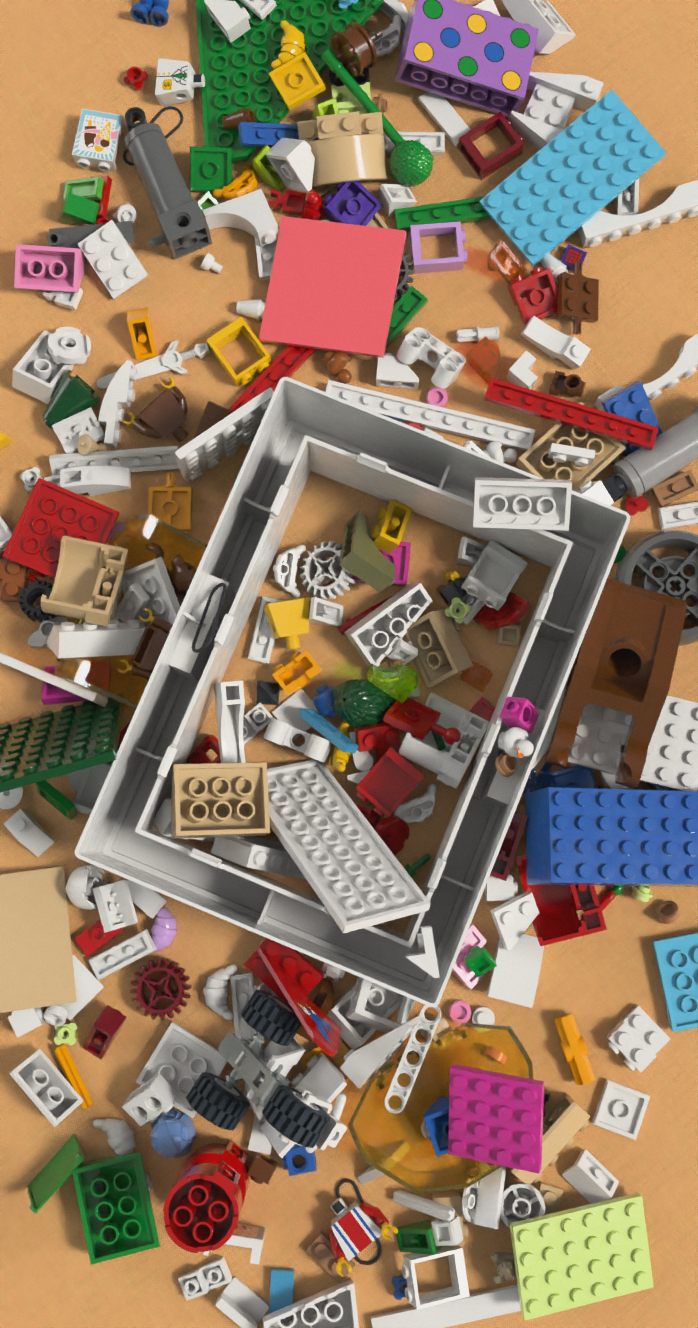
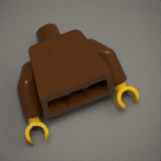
M170 377L171 385L166 386L162 382L164 389L162 394L136 417L133 413L129 412L128 414L132 417V420L126 422L123 419V422L144 436L154 439H160L161 437L166 439L172 434L180 443L189 435L181 426L188 419L186 416L188 408L186 397L175 385L173 378Z
M144 608L143 610L149 613V618L143 619L139 616V619L142 622L149 621L152 624H147L132 657L131 663L134 665H130L127 659L122 658L119 661L126 663L127 668H117L120 673L130 671L132 675L150 679L173 625L158 616H152L151 610Z

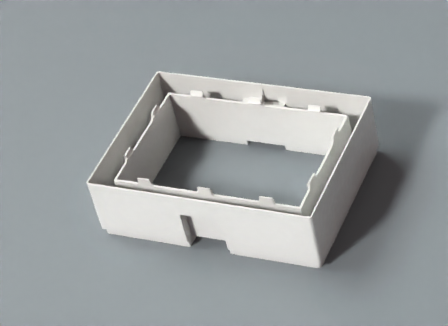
M289 377L281 378L123 738L116 760L113 761L76 846V857L429 1007H436L441 1000L630 522V515L623 510L572 490L569 531L473 527L475 477L542 478ZM311 471L385 501L391 502L394 499L412 508L411 511L487 542L493 540L507 550L551 567L423 886L422 892L430 901V908L428 911L411 916L405 934L380 924L343 934L320 899L178 839H171V836L166 837L157 831L158 827L153 822L165 798L171 799L173 765L186 764L215 697L214 684L220 683ZM225 583L227 588L215 636L205 650L195 653L192 651V642L208 597L216 585ZM223 586L218 588L212 596L195 645L196 649L203 647L211 636ZM507 697L527 698L540 712L533 733H528L529 738L527 740L533 744V753L522 758L516 756L515 758L518 762L517 770L512 776L504 777L497 771L495 760L498 755L506 753L499 748L498 737L501 732L508 731L510 728L499 716ZM429 925L432 927L440 978L432 977L405 957L407 954L424 952V948H419L417 933H421L420 927Z

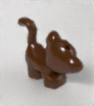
M154 542L146 544L147 550L155 552V559L159 557L164 558V552L160 545ZM177 554L171 562V571L168 567L166 569L181 606L194 578L196 569L190 563L184 562L182 556Z

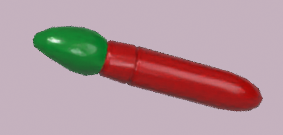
M624 886L611 887V891L599 901L602 911L623 891Z

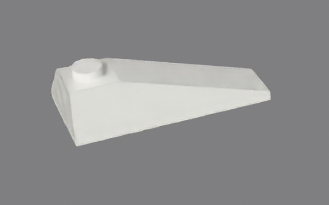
M417 1016L356 1051L351 1049L344 1056L345 1062L340 1069L358 1088L362 1087L382 1073L395 1057L394 1053L402 1047L403 1041L412 1033L421 1019Z

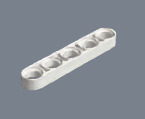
M425 1005L421 1009L419 1014L421 1020L412 1031L385 1097V1107L391 1113L401 1112L406 1105L441 1018V1010L438 1006L434 1007L438 1012V1016L434 1021H429L424 1016V1012L429 1006ZM419 1029H425L429 1033V1039L424 1043L418 1042L415 1037ZM410 1051H416L420 1055V1061L415 1065L409 1064L406 1059ZM401 1073H407L411 1077V1083L407 1087L400 1086L397 1081ZM393 1095L399 1096L402 1100V1105L398 1109H392L389 1106V1098Z

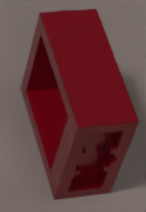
M501 111L459 137L458 149L481 180L520 156L524 147L522 136L515 132L508 117H504ZM498 126L512 146L486 161L473 142Z

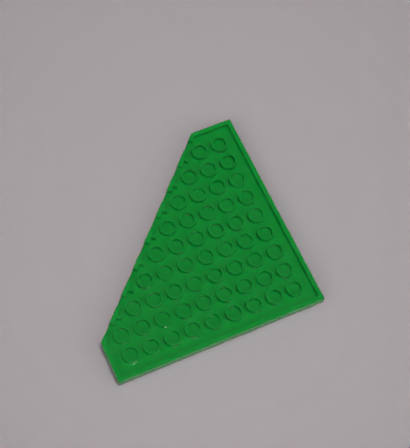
M196 0L200 74H204L205 86L201 87L205 147L232 148V162L248 160L259 147L240 146L238 129L226 130L223 125V117L246 107L247 109H252L255 123L279 124L289 113L287 105L269 76V73L275 70L271 67V63L278 59L281 51V39L284 36V30L280 26L281 21H287L304 34V52H306L320 76L328 67L320 58L321 55L329 48L333 52L330 42L332 35L337 31H345L346 26L351 22H356L363 26L384 0H358L356 4H351L346 9L339 8L338 0H274L277 6L263 20L240 0H229L236 1L240 8L244 7L250 15L248 21L251 29L233 42L228 40L210 16L204 0Z

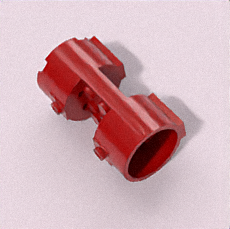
M229 1140L227 1144L210 1143L196 1149L186 1160L165 1200L163 1208L165 1229L172 1241L186 1251L192 1253L214 1251L223 1246L234 1233L249 1187L250 1176L247 1174L249 1169L246 1163L248 1153L232 1140Z

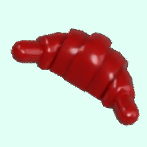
M310 190L306 196L301 218L318 220L323 214V201L317 192Z

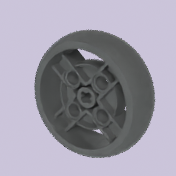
M663 530L647 535L634 543L624 554L618 565L615 581L631 585L634 570L642 577L641 588L682 600H686L687 597L691 598L694 601V607L686 606L685 618L688 617L696 625L682 630L679 646L695 643L698 641V535L683 530ZM662 547H674L685 550L690 554L687 558L666 556L659 559L651 551ZM684 567L689 568L691 570V577H688L683 573ZM652 569L659 570L661 578L654 577ZM672 584L677 586L674 592L670 589Z

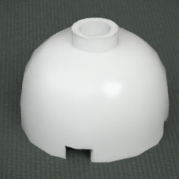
M93 864L85 865L71 873L66 884V893L74 906L85 910L98 909L93 889L108 885L107 881L103 882L101 874L105 873L102 868Z
M517 1182L504 1189L500 1217L507 1227L510 1228L509 1223L544 1215L545 1203L543 1196L531 1184Z

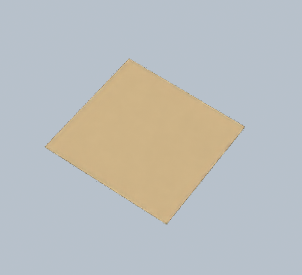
M64 867L1 874L0 1013L77 1002Z

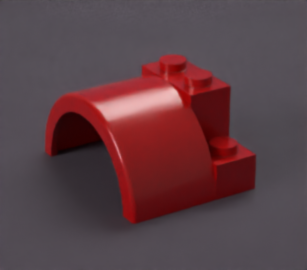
M527 854L516 858L524 893L526 891L532 892L539 910V914L532 923L540 946L607 930L594 885H527ZM578 910H582L581 920H579L576 912Z

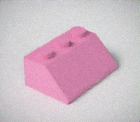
M16 244L14 288L79 292L84 276L85 255L79 248Z

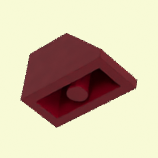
M107 1005L94 1023L83 1048L102 1060L122 1028L126 1016L119 1010Z

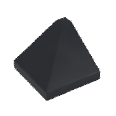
M257 681L256 704L261 702L264 705H278L280 685L278 683Z

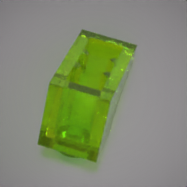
M402 663L392 668H382L371 664L367 669L368 681L401 703L419 686L417 672L412 667H406Z

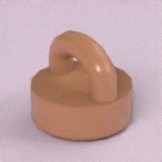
M664 901L658 905L656 913L663 924H670L679 918L680 909L674 901Z

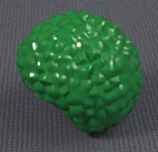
M416 140L398 142L393 147L390 155V174L401 185L415 187L426 181L431 175L434 158L430 150Z

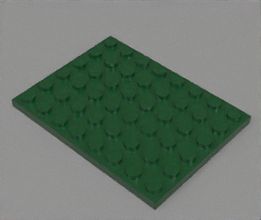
M110 693L105 707L92 701H84L82 705L75 707L74 705H67L61 708V711L54 713L53 711L43 712L36 718L25 717L20 719L18 723L10 724L8 722L1 724L0 793L116 760L125 704L123 694Z

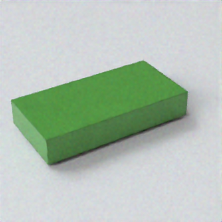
M99 176L65 181L63 201L68 192L92 201L101 200L104 180Z

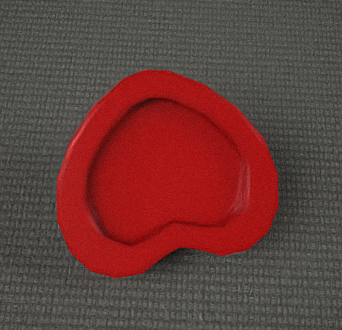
M629 496L625 503V511L631 516L637 512H644L648 508V502L642 496L635 499Z

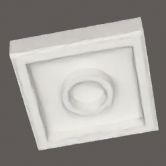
M606 1079L591 1123L636 1140L650 1095Z

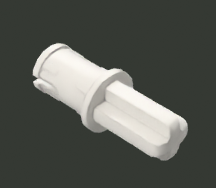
M476 326L474 329L457 330L456 339L459 343L472 341L480 343V341L498 340L499 328L498 326L486 328Z

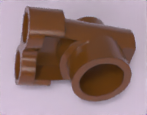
M555 371L549 395L557 397L559 395L582 397L586 382L582 381L578 375L571 374L565 376L564 372Z

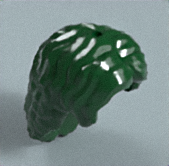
M348 680L336 685L332 692L334 699L332 701L333 710L341 719L356 727L384 723L383 719L386 712L396 702L394 692L389 687L373 680Z

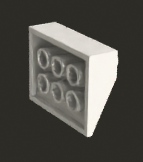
M322 1053L318 1057L314 1055L306 1066L308 1068L303 1074L299 1072L291 1081L292 1088L295 1089L297 1086H301L303 1089H307L313 1094L325 1098L329 1103L347 1085L342 1071ZM263 1116L259 1122L260 1129L277 1154L283 1158L293 1147L294 1143H285L281 1140V1137H277V1130Z

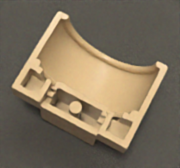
M359 111L316 116L317 120L297 122L299 140H304L310 145L311 152L315 157L311 189L335 183L363 180L383 181L388 179L381 112L360 114Z
M63 536L57 573L49 599H46V595L43 594L41 597L42 611L108 627L109 621L115 618L121 598L123 574L128 561V549Z

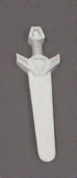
M179 341L171 342L164 354L134 365L137 368V380L169 370L181 375L189 373L181 367L182 361L198 356L200 359L204 358L210 353L207 343L196 344L194 350L191 349L181 354L176 351ZM117 372L99 378L97 380V387L100 389L108 388Z

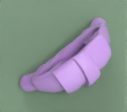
M162 907L155 915V923L151 928V938L157 948L153 952L160 951L167 946L170 947L177 934L176 918L166 907Z

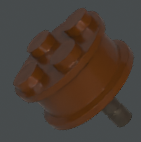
M351 22L346 26L345 31L335 32L330 42L334 54L342 62L343 67L352 77H358L362 74L364 68L375 66L377 53L373 42L381 38L383 34L380 29L368 34L360 24Z

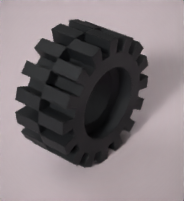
M36 580L35 585L30 582L28 589L26 587L22 589L25 593H20L19 597L21 599L18 601L21 605V610L28 618L34 622L37 620L39 623H42V619L46 621L49 620V616L52 618L56 617L55 614L43 612L41 607L36 608L33 606L35 599L42 596V594L46 595L49 599L53 588L51 583L42 580L40 584L39 580Z

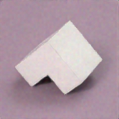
M525 351L509 369L506 379L514 385L532 389L538 378L531 372L536 358L528 351Z

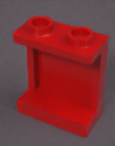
M390 747L355 787L358 790L356 795L365 803L370 800L375 805L373 810L382 818L385 814L390 817L425 776Z

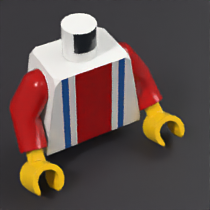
M341 1197L337 1198L330 1205L337 1216L331 1220L329 1243L332 1255L337 1263L336 1272L341 1277H343L341 1273L343 1266H347L348 1271L352 1272L351 1265L345 1261L346 1258L350 1261L381 1235L385 1239L392 1240L388 1236L389 1229H392L394 1233H398L397 1227L389 1224L388 1219L378 1207L367 1203L360 1204L358 1201L353 1202L347 1207Z

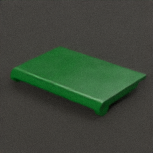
M75 1134L71 1136L27 1186V1192L32 1204L30 1209L34 1213H37L85 1159Z

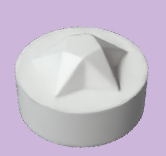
M52 1005L46 1008L43 1017L47 1023L60 1026L65 1023L68 1013L63 1007Z

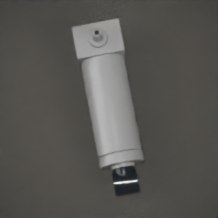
M698 406L690 416L655 438L652 450L640 447L613 464L614 475L604 480L602 484L614 502L625 494H628L633 499L641 496L698 459Z

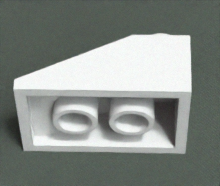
M44 330L14 367L12 387L48 404L65 372L68 369L72 371L75 364H57L53 361L47 348L48 337L52 333Z
M371 984L365 1011L387 1019L399 1007L403 997ZM355 985L331 1007L327 1014L329 1018L342 1028L340 1037L351 1049H356L363 1045L376 1031L374 1028L347 1018Z

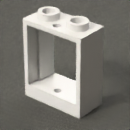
M358 977L347 1018L388 1033L410 1021L408 1016L415 1004V1000ZM371 984L403 997L396 1023L365 1011Z
M459 1245L435 1247L436 1252L434 1254L410 1253L403 1255L404 1263L401 1267L403 1276L407 1280L405 1295L408 1303L418 1310L469 1297L462 1247ZM448 1256L452 1287L419 1295L414 1263Z

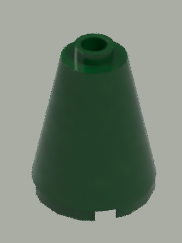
M69 369L65 372L42 414L45 418L43 422L51 429H53V424L92 407L101 399L99 395L96 398L92 395L95 391L78 375L75 377L71 376L70 374L73 371Z

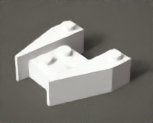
M530 72L527 89L533 91L524 115L512 110L509 119L512 123V128L537 150H540L563 131L573 107L587 111L598 101L604 83L585 75Z

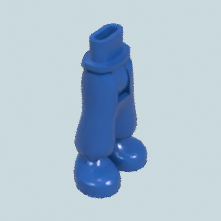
M139 0L140 4H134L131 7L130 15L142 24L149 25L150 19L152 24L157 27L168 23L169 15L166 10L168 9L169 0Z

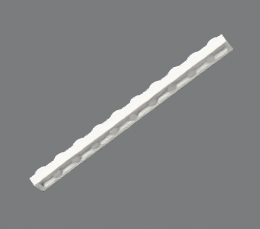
M328 380L325 391L394 420L406 423L412 422L419 426L484 442L498 441L502 443V446L521 451H527L532 446L534 429Z

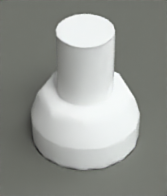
M207 253L200 268L207 271L212 269L220 274L223 266L214 261L213 255Z

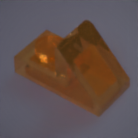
M499 240L487 256L488 270L498 271L509 285L512 284L511 279L523 275L527 270L503 240Z

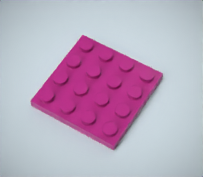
M452 1064L450 1067L448 1154L539 1174L542 1165L544 1081Z

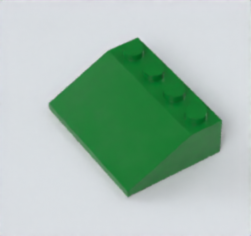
M141 1152L82 1162L73 1171L72 1174L91 1265L160 1247Z

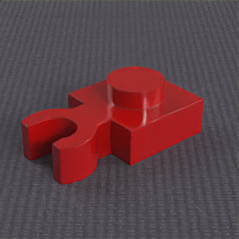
M271 190V197H276L277 200L268 201L270 208L276 209L281 206L282 213L302 215L307 198L306 193L286 190L285 195H282L277 190Z

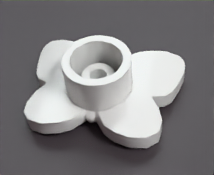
M51 616L48 617L49 620L45 621L42 619L39 630L30 636L28 644L33 647H43L46 645L52 650L47 644V639L53 626L61 625L62 622H68L65 617L52 618Z

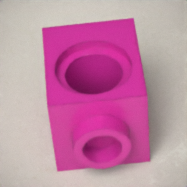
M507 697L499 718L509 728L519 727L527 733H533L540 712L527 698Z

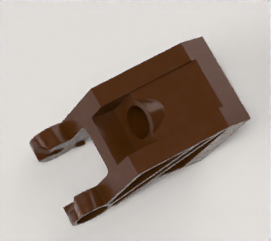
M607 578L571 668L569 681L545 763L566 768L570 748L573 747L577 727L585 705L589 703L632 715L624 745L621 744L620 747L621 755L615 783L636 789L644 769L649 743L669 692L686 616V600Z

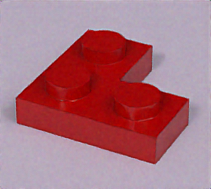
M386 722L355 728V739L359 752L377 749V762L390 747L399 754L400 732L398 728H394Z

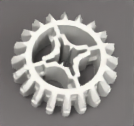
M329 541L327 544L326 542H321V547L314 545V552L307 551L308 559L302 558L306 562L305 565L300 566L301 570L305 571L300 575L304 579L302 584L308 587L307 591L317 598L322 597V599L328 600L329 597L336 599L337 594L344 596L343 590L350 591L349 583H355L352 579V576L355 575L339 565L342 544L340 543L336 544L333 541ZM334 555L333 558L330 557L328 560L323 561L324 558ZM332 580L335 581L333 584L329 586H323L324 584H328V582Z

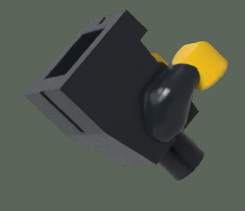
M457 571L447 572L444 575V578L448 581L447 585H440L436 588L447 606L452 604L453 598L457 597L461 601L467 594L466 590L461 588L467 576L464 578L460 577Z

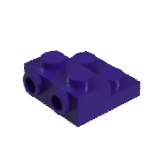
M359 181L343 182L335 187L338 191L334 196L330 194L323 202L325 207L322 211L333 222L366 226L383 204Z

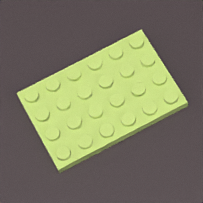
M639 1193L509 1223L521 1317L524 1320L654 1287L642 1195Z

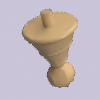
M88 434L81 435L77 442V450L81 455H86L96 450L97 452L108 450L105 443L97 444Z

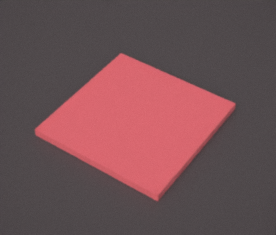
M282 216L259 340L261 342L384 358L406 231Z

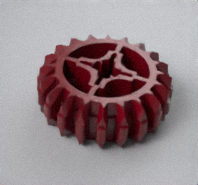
M158 958L157 966L153 960L148 961L149 968L143 964L140 967L143 973L137 971L134 974L139 980L131 981L132 985L137 986V988L130 990L131 994H137V997L133 998L132 1002L140 1001L141 1004L136 1009L139 1011L144 1007L146 1010L143 1012V1016L145 1017L149 1012H152V1020L156 1019L158 1013L161 1021L165 1020V1013H167L170 1019L173 1018V1010L180 1014L182 1010L179 1005L186 1007L188 1004L183 998L188 999L191 997V994L185 992V990L191 989L192 985L184 984L190 977L185 976L182 978L181 974L186 970L182 968L178 972L176 970L179 966L178 962H175L170 967L171 959H166L165 965H163L162 958ZM154 971L167 972L162 980L148 977ZM172 977L178 983V995L170 987ZM166 981V983L164 984V991H166V994H164L163 992L157 996L159 989L158 987H156V984L160 986ZM144 983L152 991L150 1001L145 997ZM160 998L174 1001L168 1007L155 1006Z

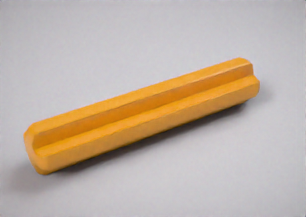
M62 1044L54 1049V1053L68 1082L84 1100L80 1104V1108L82 1110L93 1104V1101L67 1046Z

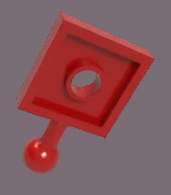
M404 695L399 697L386 712L383 719L384 722L392 727L408 732L411 736L421 740L430 731L443 736L444 741L449 745H453L454 742H459L461 739V733L457 728L450 727L446 729L436 724L440 718V712Z

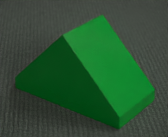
M68 192L63 201L58 222L95 224L100 204Z
M429 1220L397 1227L398 1233H396L400 1252L429 1254L436 1252Z

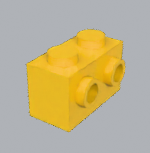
M392 499L386 507L380 509L377 516L380 521L378 525H375L371 533L372 541L378 549L391 554L399 546L412 508Z

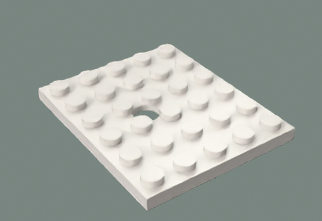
M271 387L175 451L181 474L186 482L190 479L193 482L203 475V470L206 468L213 469L220 464L219 460L224 456L228 458L238 451L237 447L244 444L246 446L253 442L274 394Z

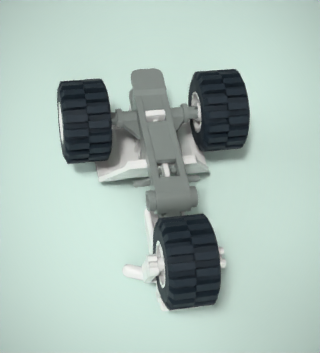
M256 989L240 1013L244 1021L257 1031L256 1034L252 1035L253 1040L251 1043L246 1040L241 1041L232 1032L227 1033L218 1051L234 1069L230 1075H226L225 1078L227 1080L212 1073L202 1072L186 1096V1099L199 1115L222 1129L234 1130L249 1107L258 1120H261L264 1116L267 1122L277 1130L276 1136L281 1137V1140L285 1143L290 1142L306 1147L305 1149L308 1153L314 1152L317 1148L324 1151L327 1145L334 1148L347 1130V1127L339 1121L346 1102V1095L339 1094L332 1110V1104L325 1098L315 1095L301 1086H297L295 1089L288 1086L290 1081L286 1078V1075L292 1066L298 1063L305 1052V1049L294 1039L302 1023L294 1010L286 1003L266 991ZM266 1037L271 1041L263 1051L261 1050V1044L265 1042L264 1038ZM245 1080V1090L242 1093L234 1087V1084L237 1085L239 1081Z

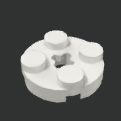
M60 327L56 329L55 333L49 335L47 348L53 361L57 364H84L90 355L91 341L87 335L81 334L77 328Z

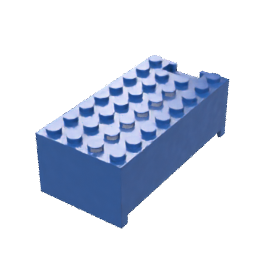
M548 787L525 794V810L528 816L526 820L527 885L698 887V791Z

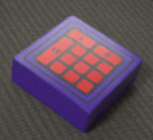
M568 245L561 262L567 266L566 269L574 272L573 263H583L587 252Z

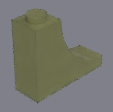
M358 511L345 525L339 565L381 592L394 583L396 566L376 547L366 526V515Z

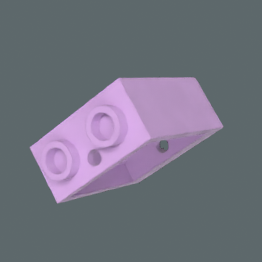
M461 221L410 225L409 236L414 274L463 270L464 262H467V249H463V242H465L466 236L465 229H461ZM455 234L457 257L422 260L420 237Z

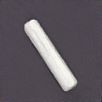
M400 1189L393 1194V1202L448 1222L454 1219L455 1210L450 1206Z

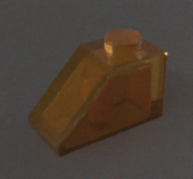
M485 336L467 352L466 361L489 384L491 378L499 380L500 350L494 340H489Z

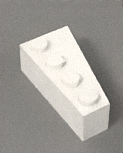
M412 581L344 633L366 665L376 670L382 659L391 652L392 647L406 634V630L419 618L432 602V599L421 583Z
M352 1279L346 1280L263 1316V1328H359L354 1282Z

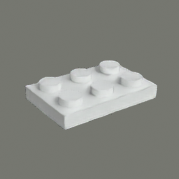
M113 220L78 243V246L113 299L118 298L149 276Z

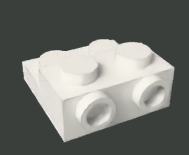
M638 1005L605 1036L610 1041L607 1045L616 1054L621 1052L626 1059L623 1062L632 1071L637 1069L639 1072H642L657 1057L655 1054L670 1040L663 1030Z

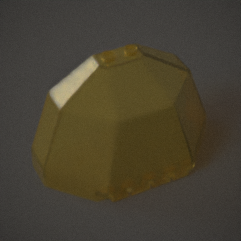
M462 1023L455 1030H452L449 1026L436 1034L439 1039L435 1041L432 1038L406 1105L399 1113L389 1112L384 1103L399 1064L396 1065L392 1061L380 1068L381 1075H377L369 1080L348 1124L355 1145L365 1161L415 1194L467 1188L502 1167L496 1164L449 1155L448 1153L437 1157L432 1141L424 1138L422 1135L421 1124L424 1120L423 1114L439 1096L449 1097L450 1067L452 1064L534 1079L532 1061L511 1026ZM410 1051L406 1059L409 1064L415 1065L420 1061V1055L418 1052ZM402 1056L397 1058L399 1063L401 1061ZM401 1073L397 1081L400 1086L407 1087L411 1083V1077L407 1073ZM393 1095L389 1098L388 1103L392 1109H398L402 1105V1100L399 1096Z

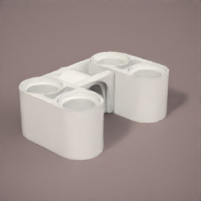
M421 327L414 328L405 336L396 354L397 358L405 364H412L419 359L435 368L431 381L439 388L450 386L456 380L466 362V358L461 353L456 352Z
M272 717L263 736L266 740L282 746H288L324 763L333 744L327 739L314 734L311 735ZM303 735L305 743L300 747L296 746V736Z

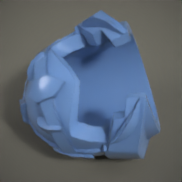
M172 1109L165 1114L163 1112L160 1113L157 1119L150 1124L153 1128L152 1133H150L153 1149L161 1157L165 1156L166 1158H180L191 1152L196 1131L189 1116Z

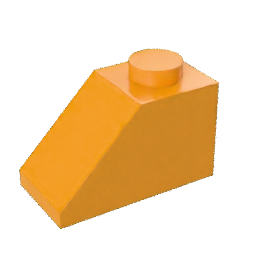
M148 307L128 310L127 323L136 360L157 357Z

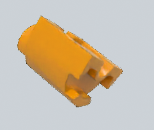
M307 650L303 653L296 652L289 658L290 663L283 666L280 664L272 670V676L288 696L305 687L311 682L313 677L319 675L322 671Z

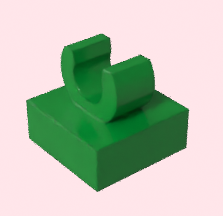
M479 945L470 949L471 954L464 957L465 964L478 977L497 966L496 960L484 947L480 948Z

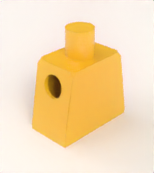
M308 598L264 605V611L274 638H285L287 650L300 648L298 635L309 633Z

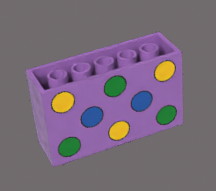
M415 0L409 11L394 81L494 113L501 111L504 116L510 118L512 110L516 112L525 99L539 29L529 24H522L513 21L511 18L501 17L490 11H484L470 4H463L454 0Z

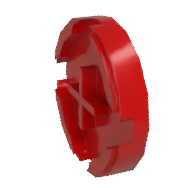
M398 816L385 818L374 827V830L393 855H396L403 849L405 839L408 840L409 827Z

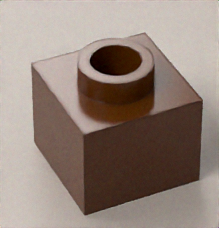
M257 1152L247 1174L251 1175L250 1178L258 1184L263 1182L268 1184L278 1162Z

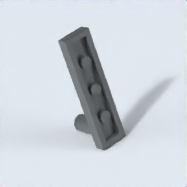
M133 221L115 222L128 244L136 243ZM106 223L49 229L47 240L51 247L80 248L78 246L79 242Z

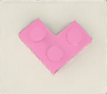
M471 924L452 969L467 989H472L486 974L484 973L478 977L465 964L464 957L471 954L470 949L477 945L481 948L487 942L475 926Z

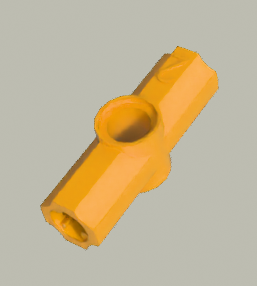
M566 1013L553 1018L561 1039L560 1046L566 1062L569 1063L576 1085L591 1083L595 1080V1075L587 1057L589 1055L587 1046L582 1035L580 1036L573 1013Z

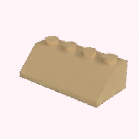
M566 1093L543 1119L542 1165L540 1173L509 1167L510 1171L526 1184L538 1182L543 1175L542 1171L547 1165L551 1166L556 1162L563 1147L566 1149L571 1145L574 1140L573 1136L578 1130L581 1132L589 1124L588 1119L591 1116Z

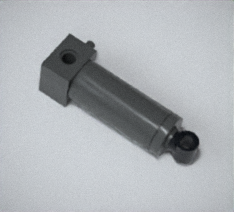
M132 107L128 109L125 113V121L129 133L126 135L124 143L161 227L162 235L149 240L151 248L165 243L175 260L211 245L212 240L208 224L197 200H193L161 127L155 123H148L145 112L141 108Z

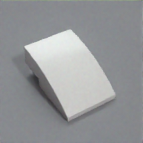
M523 934L513 948L507 951L504 949L499 936L494 956L497 966L491 969L492 973L486 993L488 997L529 1008L533 1007L544 946L539 945L537 937Z

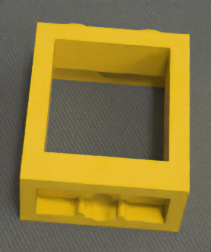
M242 317L206 340L209 349L237 387L241 384L249 383L254 375L263 373L272 364L270 355ZM244 334L261 359L237 375L219 350Z

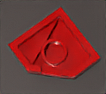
M509 592L505 603L498 611L485 604L472 619L475 623L492 631L518 623L532 606L527 600Z

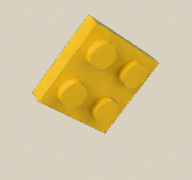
M306 52L269 73L272 82L289 111L326 90L325 84Z

